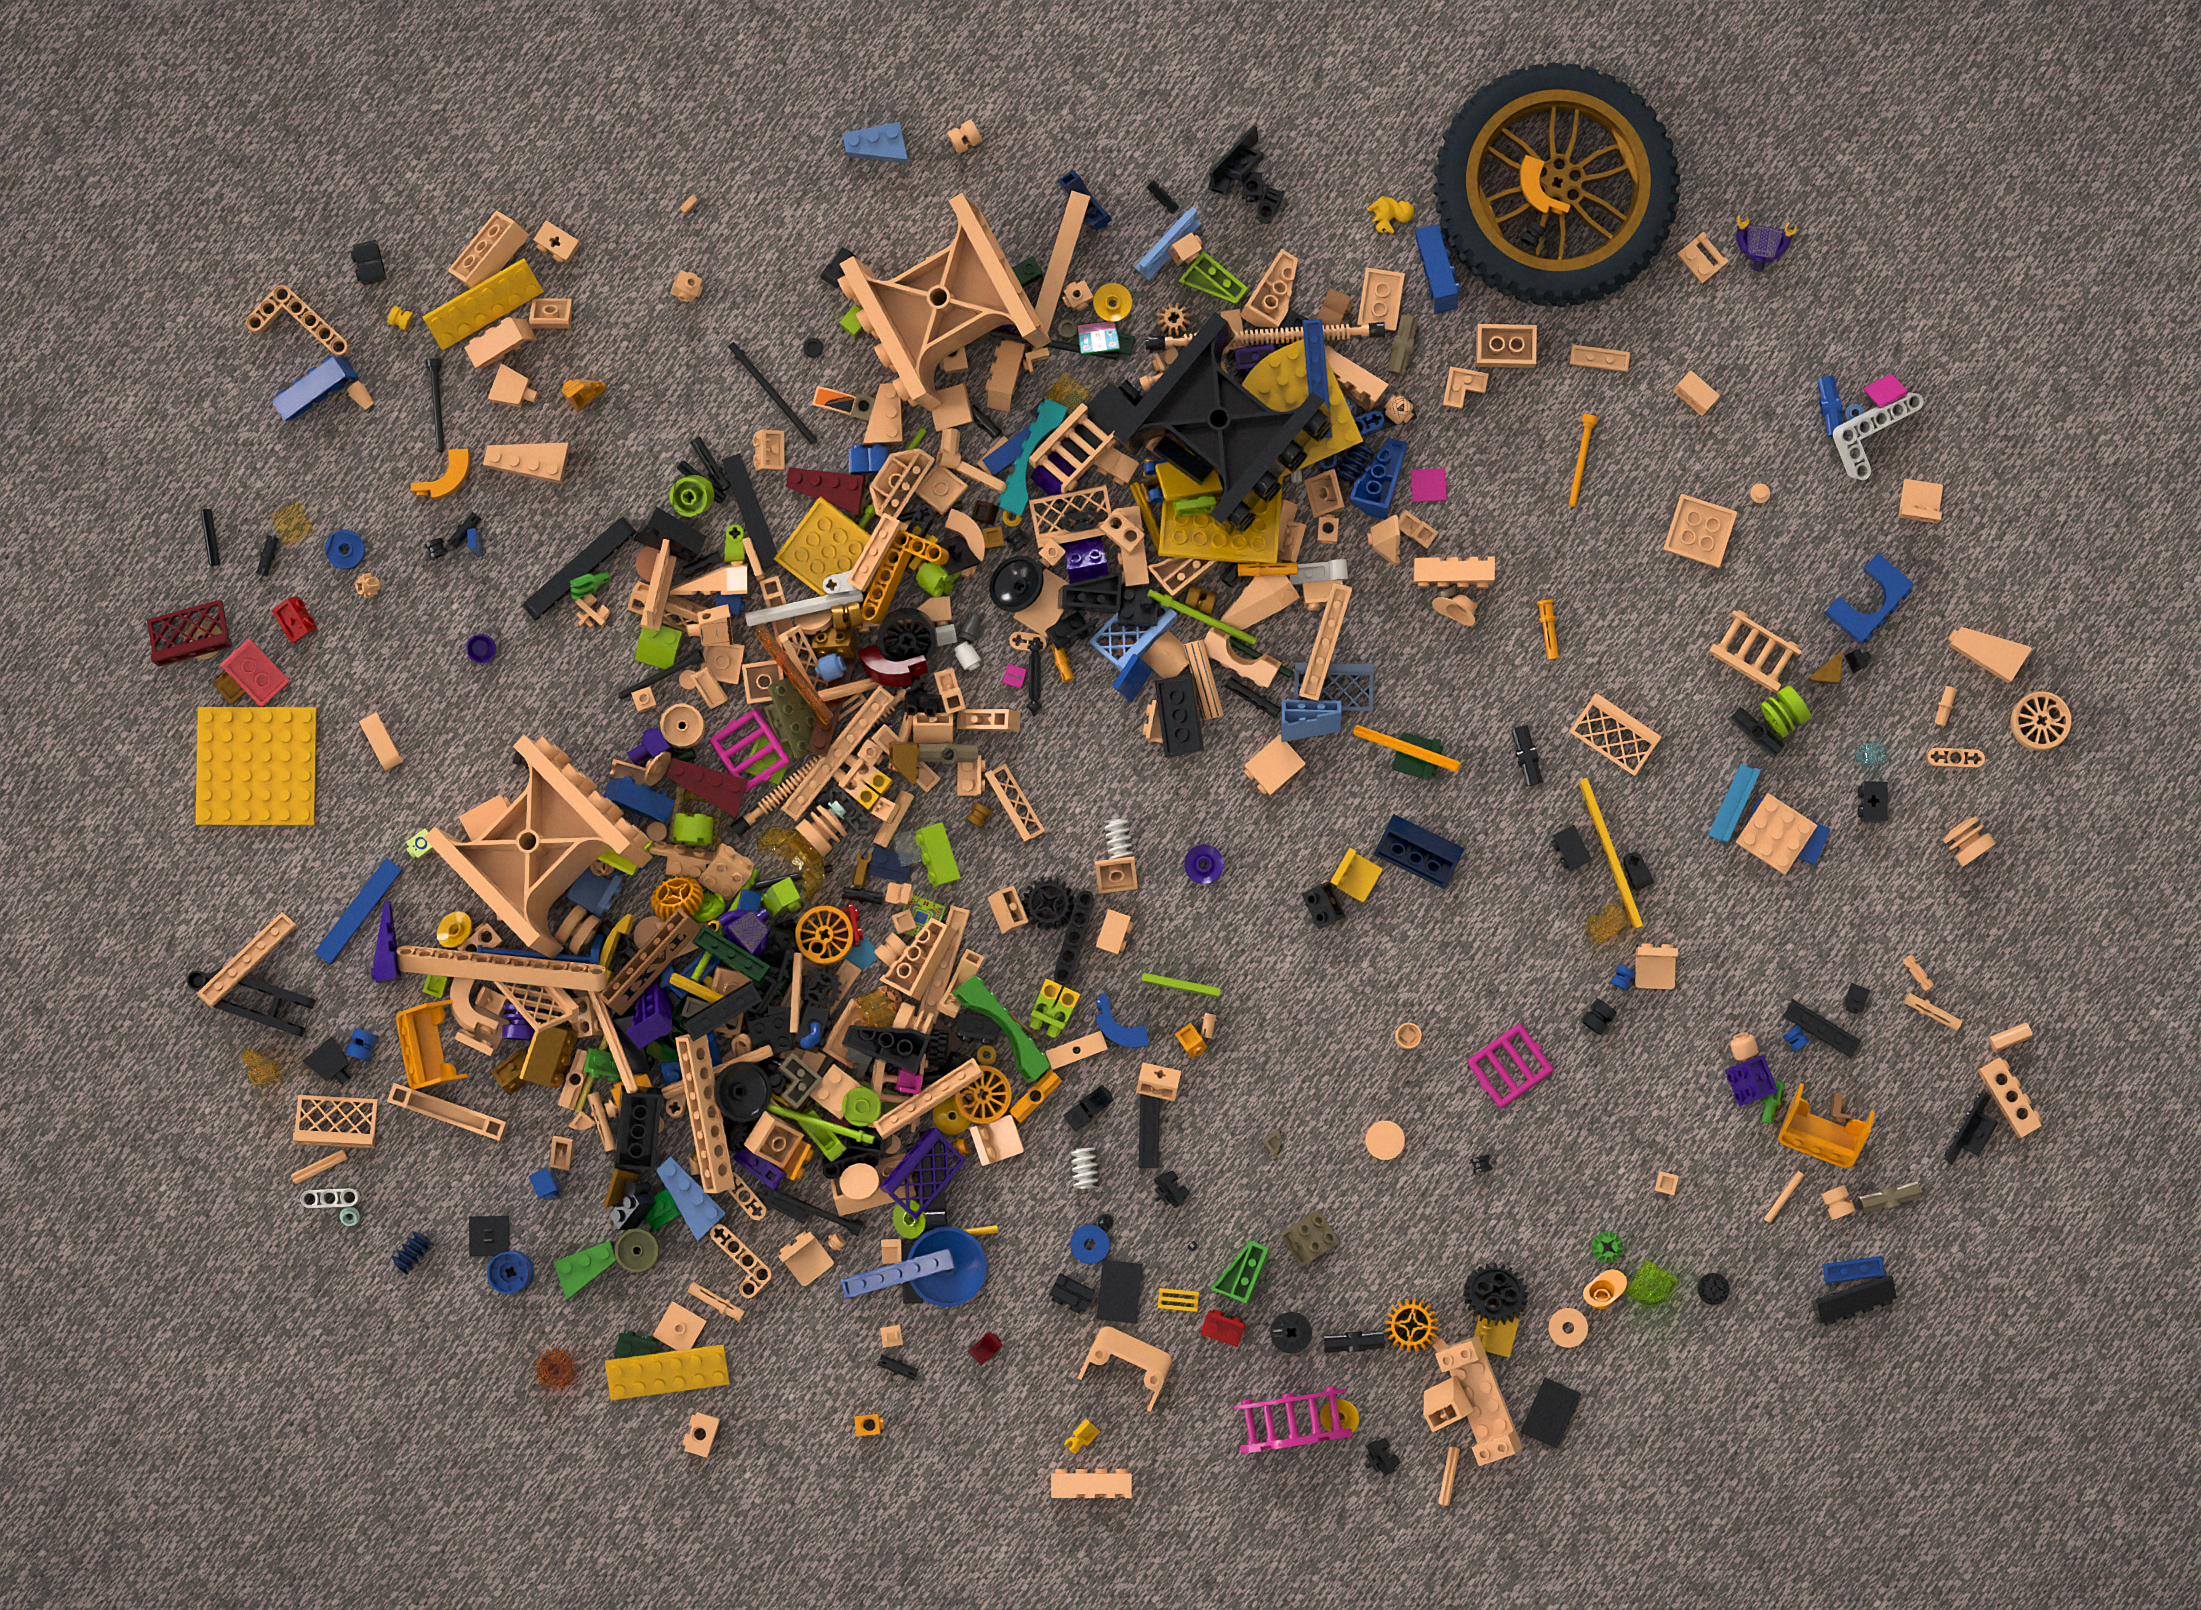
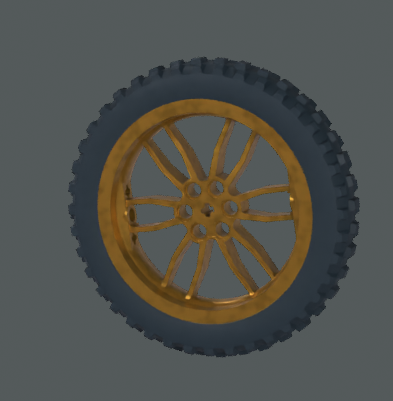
M1555 62L1547 63V67H1544L1543 64L1528 66V70H1525V68L1512 70L1509 76L1505 74L1492 81L1493 84L1490 83L1486 87H1481L1477 91V95H1474L1464 103V109L1453 117V124L1449 130H1446L1443 136L1445 140L1444 145L1439 147L1437 153L1439 164L1434 168L1437 183L1433 186V194L1438 197L1435 207L1436 212L1440 213L1442 217L1440 227L1442 231H1447L1448 243L1451 248H1456L1460 262L1462 264L1467 263L1471 273L1476 277L1480 275L1482 281L1486 283L1485 285L1491 289L1496 286L1498 292L1509 297L1512 294L1520 302L1528 303L1531 300L1533 304L1539 306H1547L1548 303H1551L1552 306L1566 307L1567 303H1570V305L1585 304L1587 299L1588 301H1597L1603 299L1604 294L1609 295L1619 291L1621 285L1633 282L1637 278V274L1649 267L1652 257L1659 254L1662 249L1661 244L1663 240L1668 239L1671 232L1668 227L1670 223L1675 221L1677 212L1674 211V206L1679 203L1680 194L1676 193V187L1680 184V175L1676 174V168L1678 167L1677 157L1672 154L1674 144L1671 138L1666 137L1667 130L1663 122L1656 120L1657 114L1653 107H1646L1645 99L1638 93L1633 94L1631 87L1623 81L1617 83L1616 77L1610 74L1603 73L1601 75L1598 70L1588 66L1581 69V66L1578 64L1567 63L1566 67L1562 66L1561 63ZM1545 111L1550 112L1548 131L1549 160L1544 161L1545 163L1542 168L1546 176L1539 178L1541 189L1548 197L1569 204L1570 209L1589 228L1607 240L1604 244L1586 254L1564 259L1565 216L1564 212L1562 215L1551 212V207L1548 208L1546 214H1542L1539 225L1544 227L1548 215H1557L1560 235L1558 258L1540 257L1542 237L1539 238V244L1535 248L1534 255L1517 248L1503 237L1498 225L1519 217L1533 208V206L1526 202L1517 210L1498 218L1495 217L1490 205L1507 197L1524 195L1521 186L1504 190L1489 198H1486L1482 190L1481 173L1487 154H1490L1508 169L1520 174L1521 164L1513 162L1492 148V144L1499 135H1503L1522 150L1525 155L1543 161L1524 141L1507 130L1513 123L1532 114ZM1556 111L1572 112L1574 115L1571 139L1565 155L1556 154L1554 140ZM1582 115L1604 127L1610 133L1614 145L1601 149L1577 165H1573L1569 159L1577 136L1578 117ZM1614 151L1615 153L1618 152L1623 164L1622 166L1603 173L1585 175L1584 169L1595 160ZM1561 162L1564 168L1556 169L1554 163ZM1627 171L1632 182V197L1627 215H1623L1606 201L1582 190L1581 186L1604 181ZM1572 173H1576L1579 175L1580 179L1578 181H1573L1570 179L1569 175ZM1554 181L1560 182L1559 188L1553 187ZM1574 192L1578 198L1570 200L1567 194ZM1581 201L1597 206L1619 220L1622 224L1615 234H1610L1592 220L1579 205Z

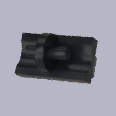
M923 690L922 694L906 692L905 712H907V715L915 716L917 713H925L927 717H934L936 713H941V695L928 694L927 690Z
M1173 1170L1166 1174L1163 1172L1154 1179L1158 1185L1154 1190L1159 1195L1155 1200L1158 1202L1162 1199L1166 1205L1171 1203L1174 1208H1177L1185 1202L1184 1199L1190 1192L1185 1186H1181L1179 1189L1174 1187L1172 1183L1178 1180V1176Z
M1386 1438L1378 1441L1374 1440L1365 1446L1369 1451V1454L1366 1455L1369 1463L1365 1465L1367 1469L1373 1467L1376 1473L1381 1470L1384 1476L1396 1471L1395 1468L1401 1461L1395 1454L1387 1457L1384 1451L1390 1447Z

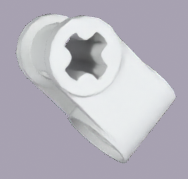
M852 570L831 575L823 581V589L829 594L859 589L846 582ZM832 581L837 583V586L834 588L829 586V583Z

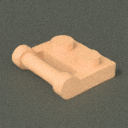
M1702 232L1677 253V256L1701 284L1729 262L1707 239L1708 236L1705 232ZM1699 243H1701L1707 249V251L1713 256V258L1718 262L1715 266L1711 264V262L1697 247Z

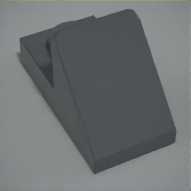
M848 1048L846 1058L855 1062L852 1069L855 1071L853 1079L861 1082L872 1057Z

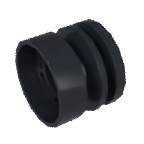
M1286 1312L1274 1319L1269 1334L1271 1342L1277 1349L1284 1353L1294 1354L1301 1352L1308 1346L1312 1338V1328L1307 1318L1300 1313ZM1287 1328H1295L1296 1331L1294 1333L1296 1336L1288 1338L1286 1336L1288 1334Z

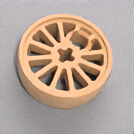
M2044 691L2033 692L2023 697L2015 705L2011 714V729L2015 738L2024 747L2034 751H2047L2060 745L2068 736L2071 728V714L2066 703L2057 695ZM2037 698L2045 700L2042 711L2040 710ZM2029 700L2034 701L2036 712L2027 704ZM2048 701H2051L2052 703H2054V705H2050V706L2047 708ZM2021 708H2026L2033 716L2021 714ZM2050 709H2055L2058 712L2057 719L2050 717ZM2019 717L2031 721L2029 723L2019 725L2018 719ZM2039 718H2040V719H2042V718L2045 719V722H2043V725H2042V724H2039V725L2037 724V721L2039 720ZM2063 718V724L2056 723ZM2032 726V729L2026 735H2023L2020 728ZM2051 726L2062 728L2061 734L2059 735ZM2036 730L2035 741L2032 742L2028 739V736ZM2047 730L2056 737L2055 741L2050 742ZM2041 731L2044 735L2045 744L2038 743Z

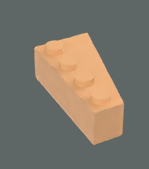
M1324 345L1325 355L1342 394L1348 396L1366 412H1371L1383 397L1389 384L1338 354L1332 347Z
M1055 1469V1473H1051V1498H1132L1131 1473H1127V1469H1115V1473H1107V1469H1095V1473H1087V1469H1075V1473H1067V1469Z

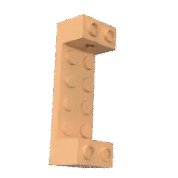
M1479 1335L1444 1347L1435 1353L1442 1373L1449 1370L1451 1377L1456 1375L1474 1412L1467 1415V1418L1477 1441L1472 1450L1478 1465L1482 1466L1516 1454L1522 1448V1444Z

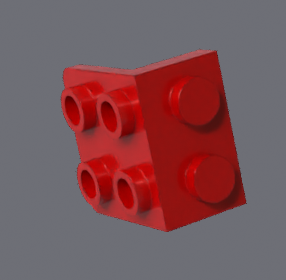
M849 904L848 908L840 910L852 922L855 936L853 947L861 946L860 941L864 940L862 929L857 926V922L860 921L859 911L857 907L854 908L853 904ZM831 915L832 923L834 924L839 919V916ZM842 920L834 928V931L846 928L845 922ZM848 931L835 934V936L847 939L849 934ZM836 940L837 946L844 949L847 943Z

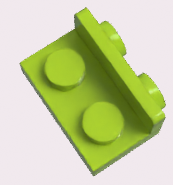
M1205 495L1173 500L1175 516L1178 518L1211 513L1216 507L1215 497Z

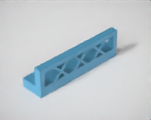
M1740 764L1708 836L1725 844L1729 841L1761 770L1757 768L1752 769Z

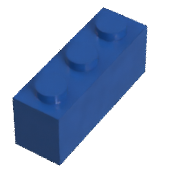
M545 1168L529 1176L538 1198L551 1201L560 1197L559 1193L563 1190L553 1169Z

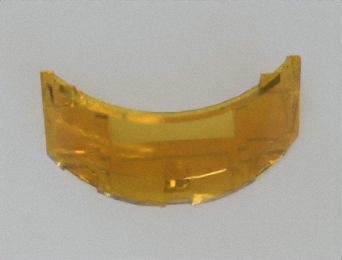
M772 826L757 836V848L759 850L780 855L795 866L804 881L801 888L805 891V900L808 902L824 882L825 870L822 855L799 831L794 829L790 831L781 829L780 826Z

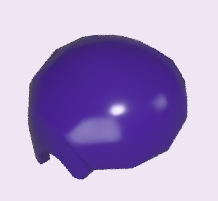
M477 634L472 636L467 642L466 653L474 662L486 663L494 657L496 644L489 635Z

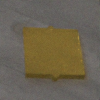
M1064 374L1056 383L1052 384L1053 387L1044 395V398L1068 407L1066 416L1069 417L1091 394L1067 374Z
M299 501L283 506L282 509L270 514L284 545L297 539L301 540V537L314 531Z

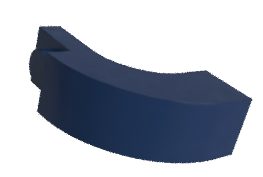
M1071 170L1057 180L1068 199L1071 191L1090 196L1084 221L1092 230L1102 229L1107 223L1112 221L1110 215L1096 202L1081 177L1074 170Z

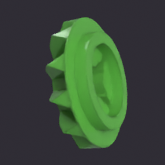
M1601 1232L1592 1241V1253L1600 1262H1615L1622 1255L1623 1241L1613 1232ZM1613 1240L1611 1248L1614 1253L1606 1251L1602 1254L1604 1246L1601 1241L1608 1244Z

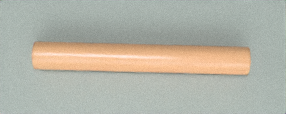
M1800 1171L1796 1173L1765 1216L1764 1220L1769 1224L1805 1176Z

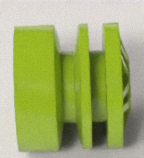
M1789 685L1777 692L1780 702L1770 697L1768 699L1769 704L1765 701L1760 704L1768 724L1783 738L1788 735V730L1790 732L1795 730L1792 721L1801 726L1812 718L1804 701Z

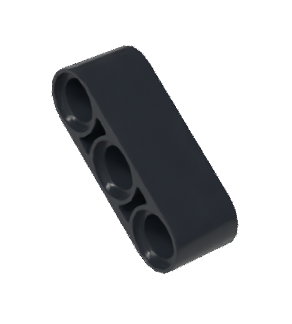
M854 1148L845 1150L840 1157L832 1162L825 1156L821 1161L823 1175L828 1179L839 1178L845 1169L857 1163H865L874 1168L878 1165L879 1157L877 1152L874 1153L872 1151L870 1153V1151L866 1152V1150L862 1151V1149L859 1151ZM868 1154L874 1155V1156L871 1157V1158H866V1157H865V1156L868 1155ZM848 1160H854L853 1163H846ZM829 1165L835 1166L832 1169L826 1168Z

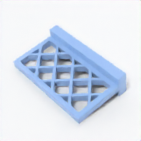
M1192 207L1189 211H1186L1134 267L1148 281L1171 258L1167 251L1169 247L1191 232L1194 233L1202 225L1197 220V210Z
M1159 602V608L1165 613L1158 617L1157 626H1150L1147 631H1139V626H1136V631L1125 632V626H1122L1123 632H1111V626L1118 621L1117 612L1095 634L1089 643L1118 667V670L1121 672L1132 654H1136L1141 658L1151 645L1178 621L1177 613L1160 605L1161 602ZM1137 635V642L1134 645H1125V636ZM1109 636V646H1100L1096 642L1100 637ZM1111 636H1123V645L1111 646ZM1112 649H1123V656L1118 661L1112 656Z

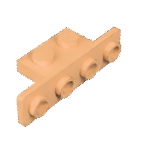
M1284 499L1281 501L1277 563H1282V561L1295 563L1306 525L1293 522L1298 505Z
M653 841L649 848V853L667 856L665 874L677 875L678 877L682 875L686 877L691 876L692 879L696 880L699 879V876L707 868V864L712 862L716 852L705 851L702 848L692 849L680 844H666L663 841Z

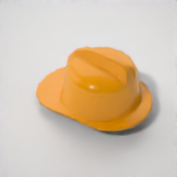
M1618 1270L1604 1271L1584 1288L1583 1296L1585 1301L1593 1309L1602 1310L1611 1307L1614 1301L1625 1291L1627 1286L1626 1277Z

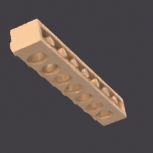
M686 1034L676 1037L675 1040L704 1193H720L734 1188L735 1185L723 1118L714 1097L716 1080L713 1073L707 1035H704L693 1042L690 1035Z

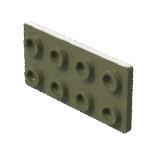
M797 673L768 685L774 704L764 707L774 735L780 743L789 742L795 759L810 754L807 752L817 721V716L807 690Z

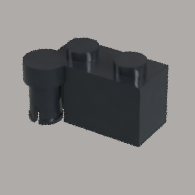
M633 1180L625 1183V1195L609 1214L618 1230L636 1229L656 1204L652 1195L649 1194L651 1191L649 1182Z

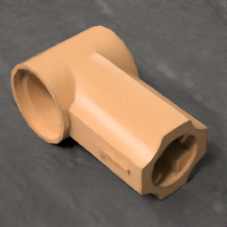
M943 429L941 448L936 456V465L951 469L959 467L961 461V454L958 452L960 431L957 429Z

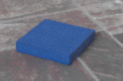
M1132 654L1112 687L1132 703L1153 669L1139 656Z

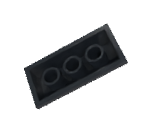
M1886 1275L1812 1300L1811 1302L1819 1324L1824 1323L1825 1326L1836 1323L1837 1318L1843 1317L1845 1320L1854 1317V1312L1862 1310L1863 1313L1874 1310L1873 1306L1881 1304V1307L1890 1305L1897 1296L1892 1275Z

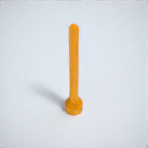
M1583 414L1581 422L1583 423L1584 431L1569 499V506L1572 508L1577 504L1591 431L1598 421V417L1595 415Z

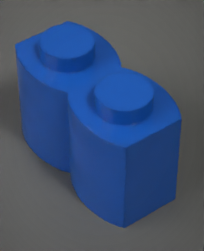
M873 444L872 448H865L864 445H853V449H848L849 473H878L889 457L888 447H884V444Z

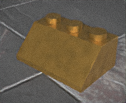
M561 1023L540 1033L535 1031L519 1078L547 1087H560L564 1080L566 1067L571 1059L573 1047L577 1042L578 1031Z

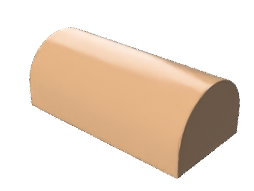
M2027 1022L1990 1036L1989 1041L1993 1051L1996 1053L2030 1039L2033 1033Z

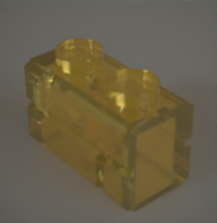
M1610 902L1601 909L1603 911L1602 914L1599 916L1593 914L1585 920L1587 924L1584 928L1597 946L1631 922L1618 903L1612 905Z

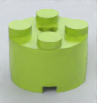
M699 475L682 478L670 490V503L677 510L676 512L682 516L692 517L704 513L710 509L714 501L712 483Z
M925 562L917 573L916 580L918 582L916 583L933 597L939 598L942 594L948 595L954 587L952 584L962 571L948 576L940 565Z
M676 813L672 842L681 844V841H684L687 845L696 846L712 845L713 818L706 817L704 814H694V817L687 816V814Z

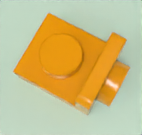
M1191 1023L1175 1033V1036L1191 1058L1201 1055L1207 1049V1045Z

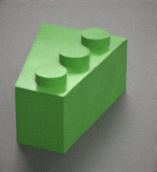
M1250 1240L1234 1259V1262L1223 1272L1222 1276L1210 1289L1250 1305L1272 1249Z
M608 1241L554 1261L553 1263L566 1299H571L576 1293L617 1262L613 1243Z

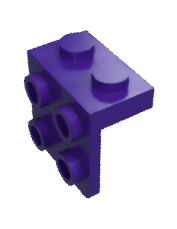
M1052 452L1048 456V460L1068 477L1077 470L1057 452ZM1038 465L1030 478L1048 496L1062 494L1061 485L1063 482L1043 465ZM1088 470L1077 480V482H1079L1082 478H1084L1087 475ZM1057 499L1055 502L1059 504L1062 499Z

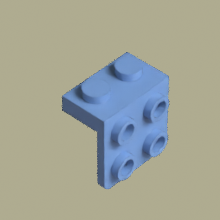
M587 868L576 879L567 894V899L600 918L604 911L608 912L613 904L610 901L613 895L617 897L621 891L622 886H620L623 878L615 875L611 882L603 876L594 875L591 869Z

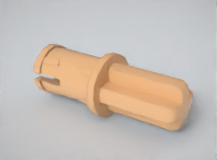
M1945 686L1942 700L1938 703L1939 709L1935 718L1937 725L1945 726L1950 710L1954 708L1952 704L1958 690L1953 687Z

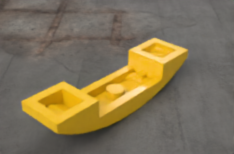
M627 914L615 925L603 946L599 965L606 968L607 985L613 980L615 975L614 972L608 969L621 933L629 935L635 920L633 915Z

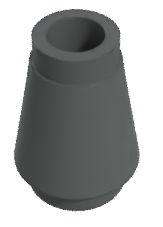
M970 613V616L959 631L960 640L967 641L970 644L977 640L981 620L980 615Z

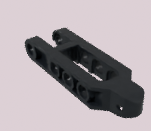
M219 968L209 974L197 970L192 971L187 977V985L189 988L199 992L223 968ZM245 976L237 984L275 996L268 1015L222 999L213 1006L214 1008L303 1037L306 1028L276 1018L282 999L313 1009L316 1000Z

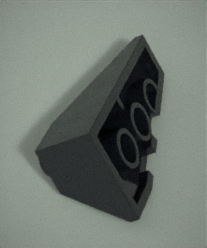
M849 1025L842 1045L916 1076L931 1036L914 1029Z

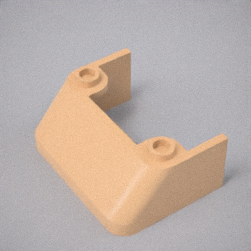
M1103 1327L1093 1343L1078 1379H1082L1089 1362L1102 1365L1108 1361L1110 1354H1113L1147 1370L1144 1384L1148 1389L1154 1391V1395L1147 1408V1411L1151 1412L1172 1365L1171 1356L1112 1327Z

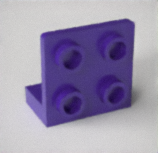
M1101 536L1062 543L1065 550L1070 584L1109 575Z
M1764 1054L1725 1069L1727 1080L1732 1087L1734 1098L1739 1106L1778 1092Z

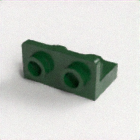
M624 1330V1333L620 1332L618 1334L619 1338L614 1356L627 1358L656 1354L659 1342H655V1337L644 1335L643 1338L636 1337V1332Z

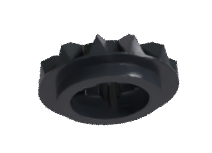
M1709 1273L1703 1276L1698 1283L1697 1289L1699 1297L1710 1305L1721 1304L1727 1299L1730 1291L1728 1281L1724 1276L1717 1273ZM1715 1280L1716 1287H1719L1722 1291H1716L1714 1298H1712V1291L1705 1289V1287H1711Z

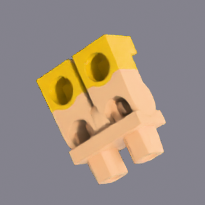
M850 754L844 761L845 764L851 767L849 772L846 774L838 768L833 777L844 791L870 812L880 796L866 786V784L883 796L893 784V781L865 760Z

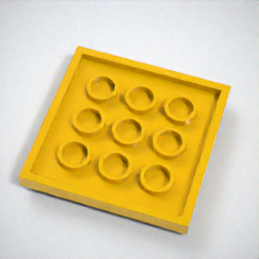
M819 497L775 556L774 560L820 596L829 595L823 589V581L831 575L852 570L871 535L825 499ZM832 581L829 583V586L834 588L837 586V583Z

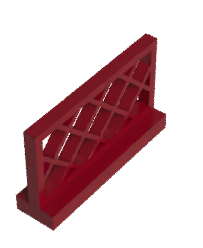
M222 600L147 619L152 648L151 660L158 667L233 647L232 640L228 634ZM218 606L219 613L215 619L207 615L211 608ZM199 612L202 615L196 624L189 620L193 613ZM181 617L183 621L178 629L170 625L174 618ZM205 617L213 621L207 630L200 627ZM162 622L165 625L158 634L154 631L153 624ZM187 622L194 625L189 635L182 632ZM216 624L222 626V634L213 635L211 633ZM168 627L176 631L170 640L163 637ZM198 628L205 632L200 640L192 638ZM179 634L187 637L181 645L174 643ZM162 638L168 644L163 650L158 651L157 644Z

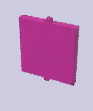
M1892 374L1880 380L1877 379L1874 383L1863 388L1864 392L1879 408L1896 402L1897 399L1908 394V390Z
M1445 468L1411 470L1410 488H1412V502L1447 501L1446 486L1448 483L1446 482Z

